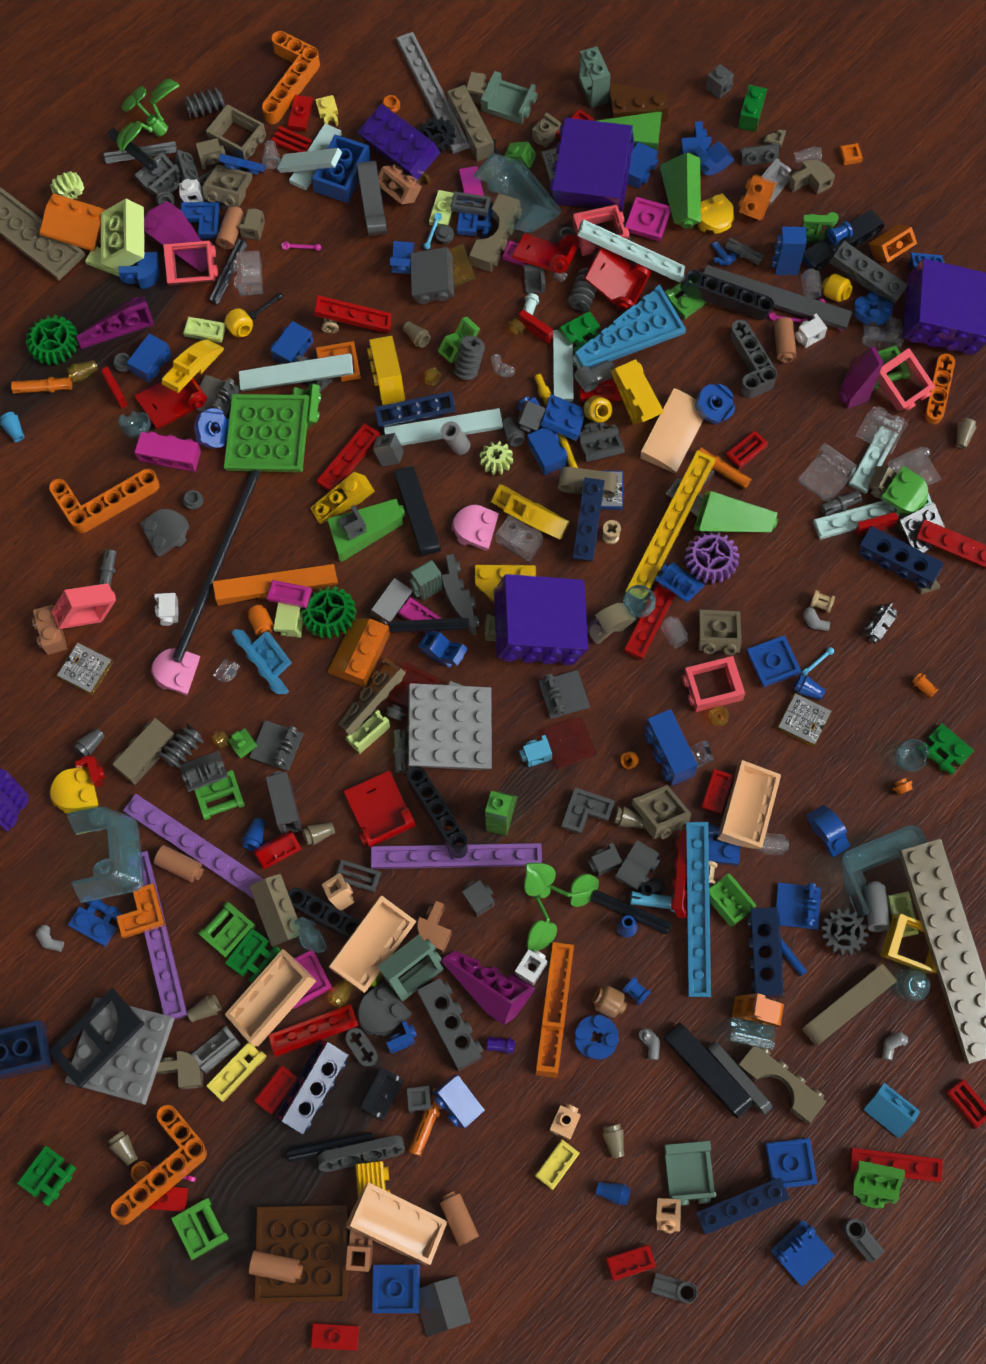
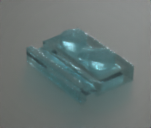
M303 917L294 921L295 924L301 927L298 930L301 935L299 940L304 948L318 953L328 949L320 931L314 928V925H316L315 921Z
M731 1018L729 1040L773 1050L775 1045V1026Z

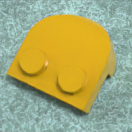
M723 193L701 202L699 230L702 232L713 230L716 234L724 232L731 227V223L734 220L733 205Z
M88 767L64 770L57 775L51 785L50 800L52 804L63 810L66 814H75L79 810L98 807L96 791L91 782Z

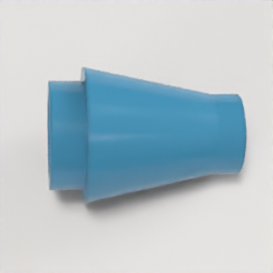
M8 412L0 417V425L14 442H19L25 438L18 415H15L14 412Z

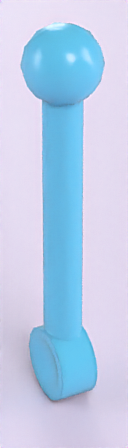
M441 213L434 215L435 221L427 242L423 244L425 250L430 249V242L438 221L442 219Z
M828 647L826 652L808 668L804 669L801 674L803 676L807 675L828 655H832L834 649Z

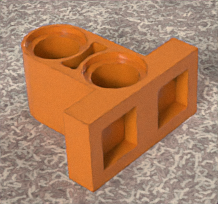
M759 993L735 996L731 1018L737 1020L746 1019L766 1026L780 1027L784 1004L766 999L765 995Z

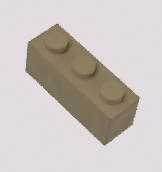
M155 718L144 726L143 732L138 737H134L130 741L129 747L124 752L116 756L113 766L132 784L136 785L161 758L157 753H165L163 747H171L169 744L170 740L176 741L175 734Z
M281 874L265 878L249 886L272 947L303 935Z

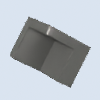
M531 264L524 265L526 294L545 293L544 268Z
M391 433L377 436L373 450L381 465L399 464L404 449L396 434Z
M355 505L351 506V514L338 520L349 541L367 532L366 524Z
M429 1086L407 1088L410 1114H413L415 1111L431 1110Z

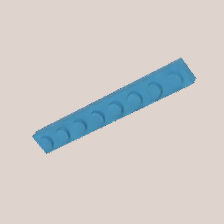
M686 822L689 997H711L708 822Z

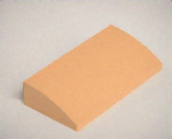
M673 389L663 408L664 413L660 414L641 451L640 459L672 473H677L704 420L695 409V398L678 389Z
M743 760L739 763L717 837L718 840L742 847L762 849L781 778L780 774Z
M381 895L328 968L365 993L380 973L377 966L393 955L416 921Z
M282 949L225 1015L250 1044L259 1047L313 986L316 980L298 961Z
M368 1182L361 1192L345 1227L425 1266L431 1265L448 1221Z

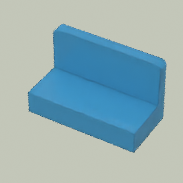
M885 1083L881 1085L875 1096L864 1108L866 1113L898 1138L903 1136L920 1113L916 1107Z

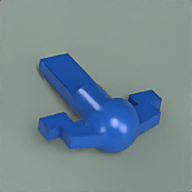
M718 241L711 244L721 258H713L714 263L717 262L719 265L729 266L737 259L736 253L733 252L728 255Z

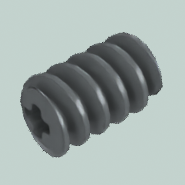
M213 87V93L206 89V95L199 91V97L193 93L192 100L187 95L185 96V104L190 119L192 113L198 118L199 111L205 116L206 109L212 114V107L217 112L219 111V105L223 109L225 108L221 91H218L216 87Z
M583 268L578 271L573 289L568 298L569 305L576 311L583 313L590 311V306L593 303L592 300L595 297L594 293L597 292L593 286L584 280L589 268Z
M467 335L461 340L454 373L461 379L471 380L478 374L485 350V344L478 337Z
M186 723L188 729L183 727L180 729L182 735L175 734L177 742L174 740L169 741L171 748L168 746L163 747L165 754L162 752L157 753L171 767L181 768L178 761L186 762L187 760L184 755H193L190 748L198 750L196 742L204 743L201 735L188 723Z

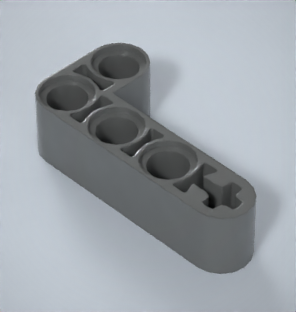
M376 161L357 163L368 237L387 235Z
M736 320L732 324L730 340L750 372L744 376L740 392L745 398H754L775 386L777 370L749 324L744 320Z

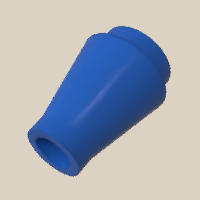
M800 675L793 687L797 694L818 700L823 698L826 689L822 688L807 675Z
M259 818L253 819L252 824L242 838V846L244 848L254 851V849L262 846L266 823L264 820Z
M629 915L620 918L616 924L617 932L625 938L634 936L638 929L636 921ZM624 922H629V924H632V925H631V926H626V925L624 924Z
M598 1182L596 1195L619 1206L621 1204L627 1205L631 1188L627 1187L624 1183Z

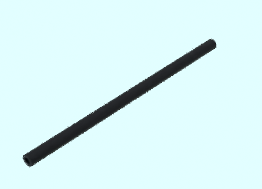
M252 470L249 474L172 656L174 662H182L212 591V581L217 579L261 474L257 470Z

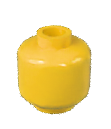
M838 274L827 277L822 284L824 296L836 302L847 300L852 292L850 280Z
M243 309L231 310L225 317V326L233 336L245 337L251 332L253 321Z
M592 396L584 404L585 416L597 423L605 422L612 414V405L606 398Z

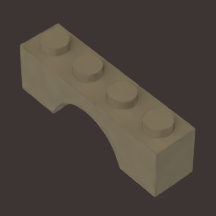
M465 85L447 91L448 102L456 118H459L465 129L470 149L476 161L494 156V142Z
M498 194L492 207V216L498 223L499 228L491 237L476 240L469 255L471 266L492 272L494 266L498 265L500 253L506 249L507 238L514 232L516 219L519 220L521 217L522 208L520 207V200Z
M755 1044L738 1065L740 1069L754 1082L761 1078L772 1077L784 1083L791 1095L789 1111L806 1125L810 1124L826 1103L823 1099L824 1095L817 1089H810L805 1085L806 1081L796 1073L793 1075L787 1070L788 1066L783 1061L773 1059L767 1048L762 1045L758 1047Z

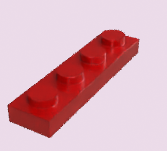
M317 295L313 316L388 334L392 313Z
M364 423L317 479V484L328 492L334 489L350 475L375 444L377 436H381L380 433Z
M926 519L922 520L915 539L986 568L985 544Z
M658 583L624 650L625 653L642 661L676 594L663 587L660 583Z
M680 831V837L676 840L678 858L674 860V867L677 872L676 877L673 878L675 896L671 898V908L675 911L678 918H687V831Z
M350 1004L268 1036L276 1057L359 1025L353 1007Z
M851 1148L850 1172H855L859 1161L905 1170V1179L942 1182L943 1159Z

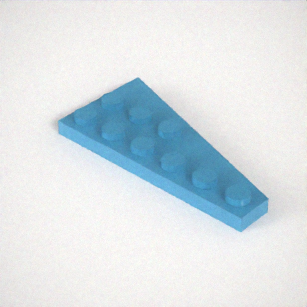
M659 284L655 287L654 291L644 296L638 304L633 305L613 321L612 325L603 329L596 338L591 339L576 351L575 358L580 367L589 366L590 368L603 361H613L683 335L686 332V328Z

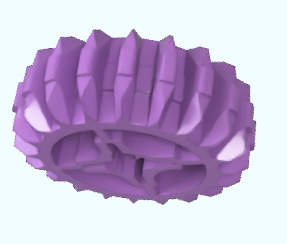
M709 531L708 535L704 532L701 533L700 537L696 535L694 541H690L689 547L685 550L687 554L684 558L687 562L686 568L691 569V575L697 574V580L701 577L704 578V584L707 580H711L713 585L716 579L721 583L723 582V577L728 580L730 574L735 573V567H738L739 564L737 561L739 553H736L738 548L733 546L734 541H727V534L720 537V532H717L716 535H713L712 531ZM718 548L722 549L725 554L721 553ZM712 552H714V559H712V562L709 563L710 556L712 555ZM697 559L703 562L706 567L702 566ZM716 566L721 567V568H719V569H712V568H714V567H716Z

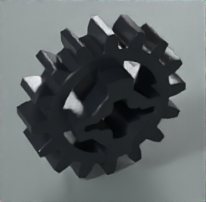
M433 116L431 121L426 118V123L420 122L421 128H416V130L433 141L442 154H445L444 149L450 150V144L454 145L455 143L454 127L450 125L449 120L444 122L443 117L436 120V117Z

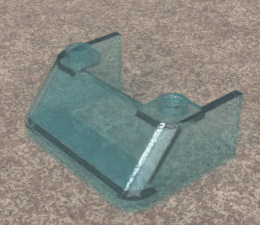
M492 153L473 175L476 179L486 181L488 183L487 187L493 193H502L503 195L520 200L522 214L514 226L516 230L532 233L556 219L562 212L530 170L519 160Z
M102 806L67 813L68 820L76 835L107 829L110 859L101 860L95 864L93 877L72 881V886L80 902L139 890L144 884L139 825L136 819Z
M906 826L850 849L842 855L841 863L844 886L854 910L857 912V917L870 913L861 893L866 886V880L862 872L899 858L898 851L927 843L922 830L918 826Z

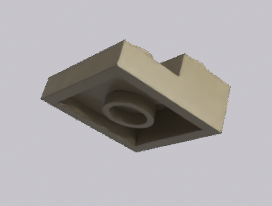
M216 165L203 185L204 198L209 202H222L228 207H239L246 197V189L252 181V173Z
M699 610V651H704L706 654H713L715 651L724 652L726 655L740 653L742 642L740 612Z
M668 785L634 798L632 801V806L643 818L642 825L653 839L659 837L665 839L675 830L679 832L686 829V822H689L691 818V812Z

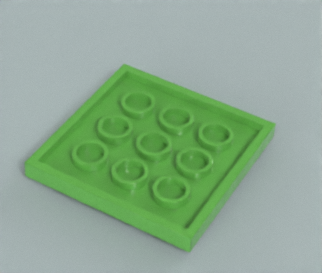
M232 394L224 469L226 471L303 472L310 402L309 395Z

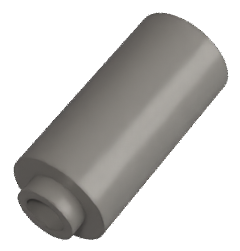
M453 421L445 423L441 428V435L446 443L457 455L467 453L470 449V441L460 426Z
M877 881L870 882L864 887L868 929L872 932L887 931L890 929L886 886Z

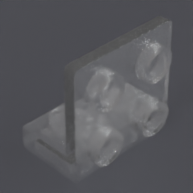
M873 407L866 415L856 436L892 454L908 423L900 416L888 414V411L882 407Z
M824 443L820 447L816 459L799 477L798 482L826 502H829L836 497L852 478L857 465Z

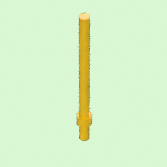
M537 374L534 378L539 388L538 394L546 406L551 392L549 387L545 385L542 375ZM556 432L561 447H564L567 452L568 458L566 460L569 467L578 468L566 436Z

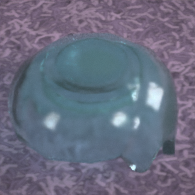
M132 411L129 417L122 414L118 420L124 434L131 438L139 437L141 432H148L151 426L150 418L144 412L136 413Z
M637 584L632 586L625 593L624 605L629 610V613L635 617L644 618L650 615L656 607L654 593L644 585Z
M909 739L898 746L895 753L896 764L906 772H916L926 765L929 751L925 743L919 739Z
M916 968L901 970L897 974V982L894 983V986L899 996L908 1001L915 1002L923 1000L929 994L931 982L923 971Z

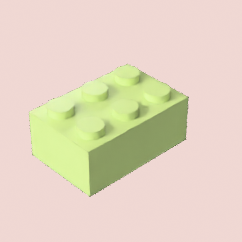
M124 199L101 212V264L119 272V266H131L144 259V207Z

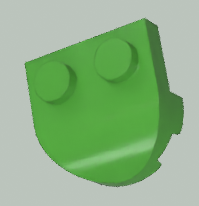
M902 466L881 499L896 508L897 514L906 516L925 506L928 498V487L921 476Z
M859 1161L854 1174L853 1194L860 1198L861 1204L871 1208H883L884 1204L889 1202L895 1204L899 1200V1190L905 1178V1170Z

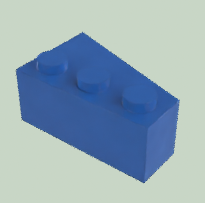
M782 227L779 234H777L774 241V256H772L771 266L775 267V275H798L806 247V227Z

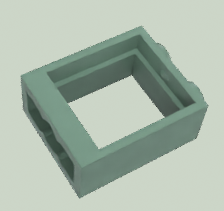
M597 46L580 51L578 80L591 108L608 104L610 73Z
M420 934L377 966L391 989L402 1002L444 970L440 964L442 958L436 952L435 946L429 939L424 940ZM426 955L428 956V957L425 958L422 962H420L417 966H415L413 969H411L408 973H406L404 976H402L400 979H398L399 976H401V975H402L404 972H406L409 968H411L413 965H415L418 961H420V960H421L422 958H424Z

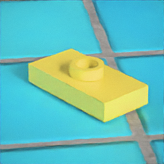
M561 1140L535 1177L551 1190H554L580 1153L564 1140Z

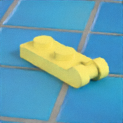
M248 1042L207 1085L222 1102L266 1059L267 1056L262 1051L259 1052L255 1045ZM248 1054L253 1058L250 1063L244 1059Z

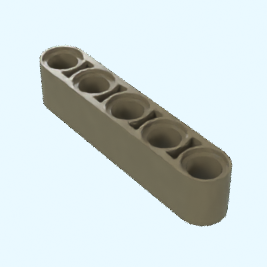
M884 964L880 965L808 1023L802 1030L817 1047L897 982L896 978Z

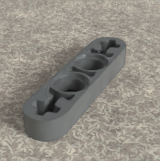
M713 1041L706 1047V1050L754 1101V1106L761 1114L765 1115L773 1108L769 1100L717 1042Z
M395 1135L325 1151L318 1155L319 1169L323 1172H331L356 1166V1164L370 1163L399 1156L405 1151L404 1141L401 1136Z

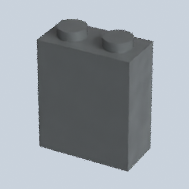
M447 247L411 253L412 296L417 303L427 304L430 301H445L448 298L454 297L453 255Z
M282 771L274 772L269 777H266L277 826L281 835L290 830L293 833L302 831L301 821L288 774Z

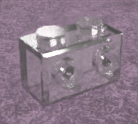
M236 252L237 260H233L237 277H234L235 288L239 289L240 296L263 294L260 252Z
M509 515L496 532V542L525 560L530 561L542 545L543 535H541L538 529L530 528L524 522Z

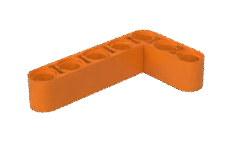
M277 31L272 35L273 50L276 55L293 64L262 104L264 119L268 124H276L280 121L292 105L294 96L301 93L320 67L319 54L315 47L283 31Z
M144 469L82 506L64 480H53L49 489L73 529L77 533H86L155 493L159 489L160 483L153 470ZM153 479L150 483H145L147 480ZM136 489L133 493H128L130 490ZM118 499L116 503H111L113 500ZM74 504L71 508H67L68 505ZM101 509L100 512L94 513L95 510ZM84 519L81 523H76L78 520Z
M164 1105L160 1107L157 1112V1119L162 1129L179 1149L112 1204L111 1214L119 1224L126 1225L132 1222L206 1159L207 1150L203 1142L173 1106ZM167 1114H173V1115H174V1116H173V1119H172L171 1121H169V1122H164V1121H163V1117H164L165 1115H167ZM179 1131H187V1135L184 1138L179 1139L176 1137ZM200 1147L201 1151L199 1154L194 1156L190 1154L192 1148ZM182 1162L183 1166L180 1170H172L174 1163ZM164 1177L165 1181L162 1185H154L156 1178ZM138 1193H147L144 1200L136 1201ZM127 1207L128 1212L125 1216H117L119 1209Z

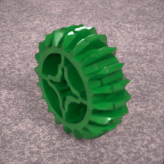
M47 315L45 320L40 318L39 323L33 322L34 327H29V333L26 334V345L29 353L35 360H39L41 364L46 362L50 366L52 362L58 365V361L65 363L66 357L71 358V353H76L75 347L79 346L76 338L78 335L76 333L77 330L63 316L58 318V316L54 315L53 318H50Z
M328 585L324 591L320 587L318 593L312 591L313 597L309 598L307 608H303L304 610L301 611L302 621L306 625L309 632L312 631L314 636L319 634L322 639L327 635L330 640L332 635H336L339 638L340 632L346 634V627L352 628L351 622L355 621V614L357 613L355 602L352 600L349 593L346 594L344 589L339 591L336 586L331 590ZM332 602H338L343 606H339V604H333ZM314 619H319V621H325L326 624L319 623Z

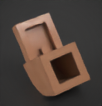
M436 901L434 906L430 905L426 913L428 920L419 917L418 932L424 940L429 939L437 952L443 954L452 933L451 930L438 925L445 907L443 903Z
M350 1229L346 1270L369 1272L372 1263L373 1240Z

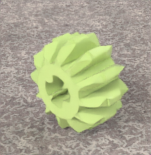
M71 171L57 175V178L53 179L50 185L54 194L71 199L78 198L77 196L81 195L84 190L81 178L77 173H72Z
M491 441L490 447L484 445V452L480 453V464L485 466V471L492 470L493 476L496 471H499L501 475L503 474V469L509 471L510 465L513 463V452L508 450V445L501 446L500 441L497 445H494Z

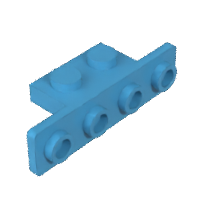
M234 629L232 634L235 637V642L246 651V657L255 663L258 673L269 682L270 689L276 694H287L289 690L278 676L292 662L269 632H264L253 643L245 631Z

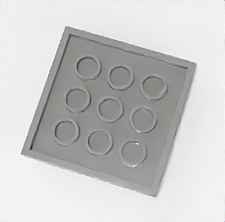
M410 683L408 685V767L491 770V687Z
M95 997V998H94V1001H93V1004H92V1007H93L101 998ZM112 1001L91 1021V1024L108 1044L115 1035L118 1022L117 1012ZM130 1006L139 1018L144 1021V1026L82 1088L146 1105L174 1018ZM84 1030L72 1064L79 1073L101 1052ZM67 1075L65 1082L76 1086L72 1079Z

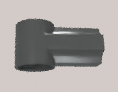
M606 360L590 368L589 366H583L575 372L574 377L584 392H590L599 383L613 377L610 370L614 369V364L612 361Z
M859 1219L844 1221L842 1224L843 1235L852 1242L868 1264L877 1260L884 1250L866 1229L864 1222ZM852 1223H856L859 1227L858 1234L855 1236L849 1232V1226Z
M656 1273L651 1293L679 1301L683 1304H691L696 1300L698 1291L693 1283ZM685 1286L693 1290V1297L690 1300L683 1299L680 1294L681 1289Z

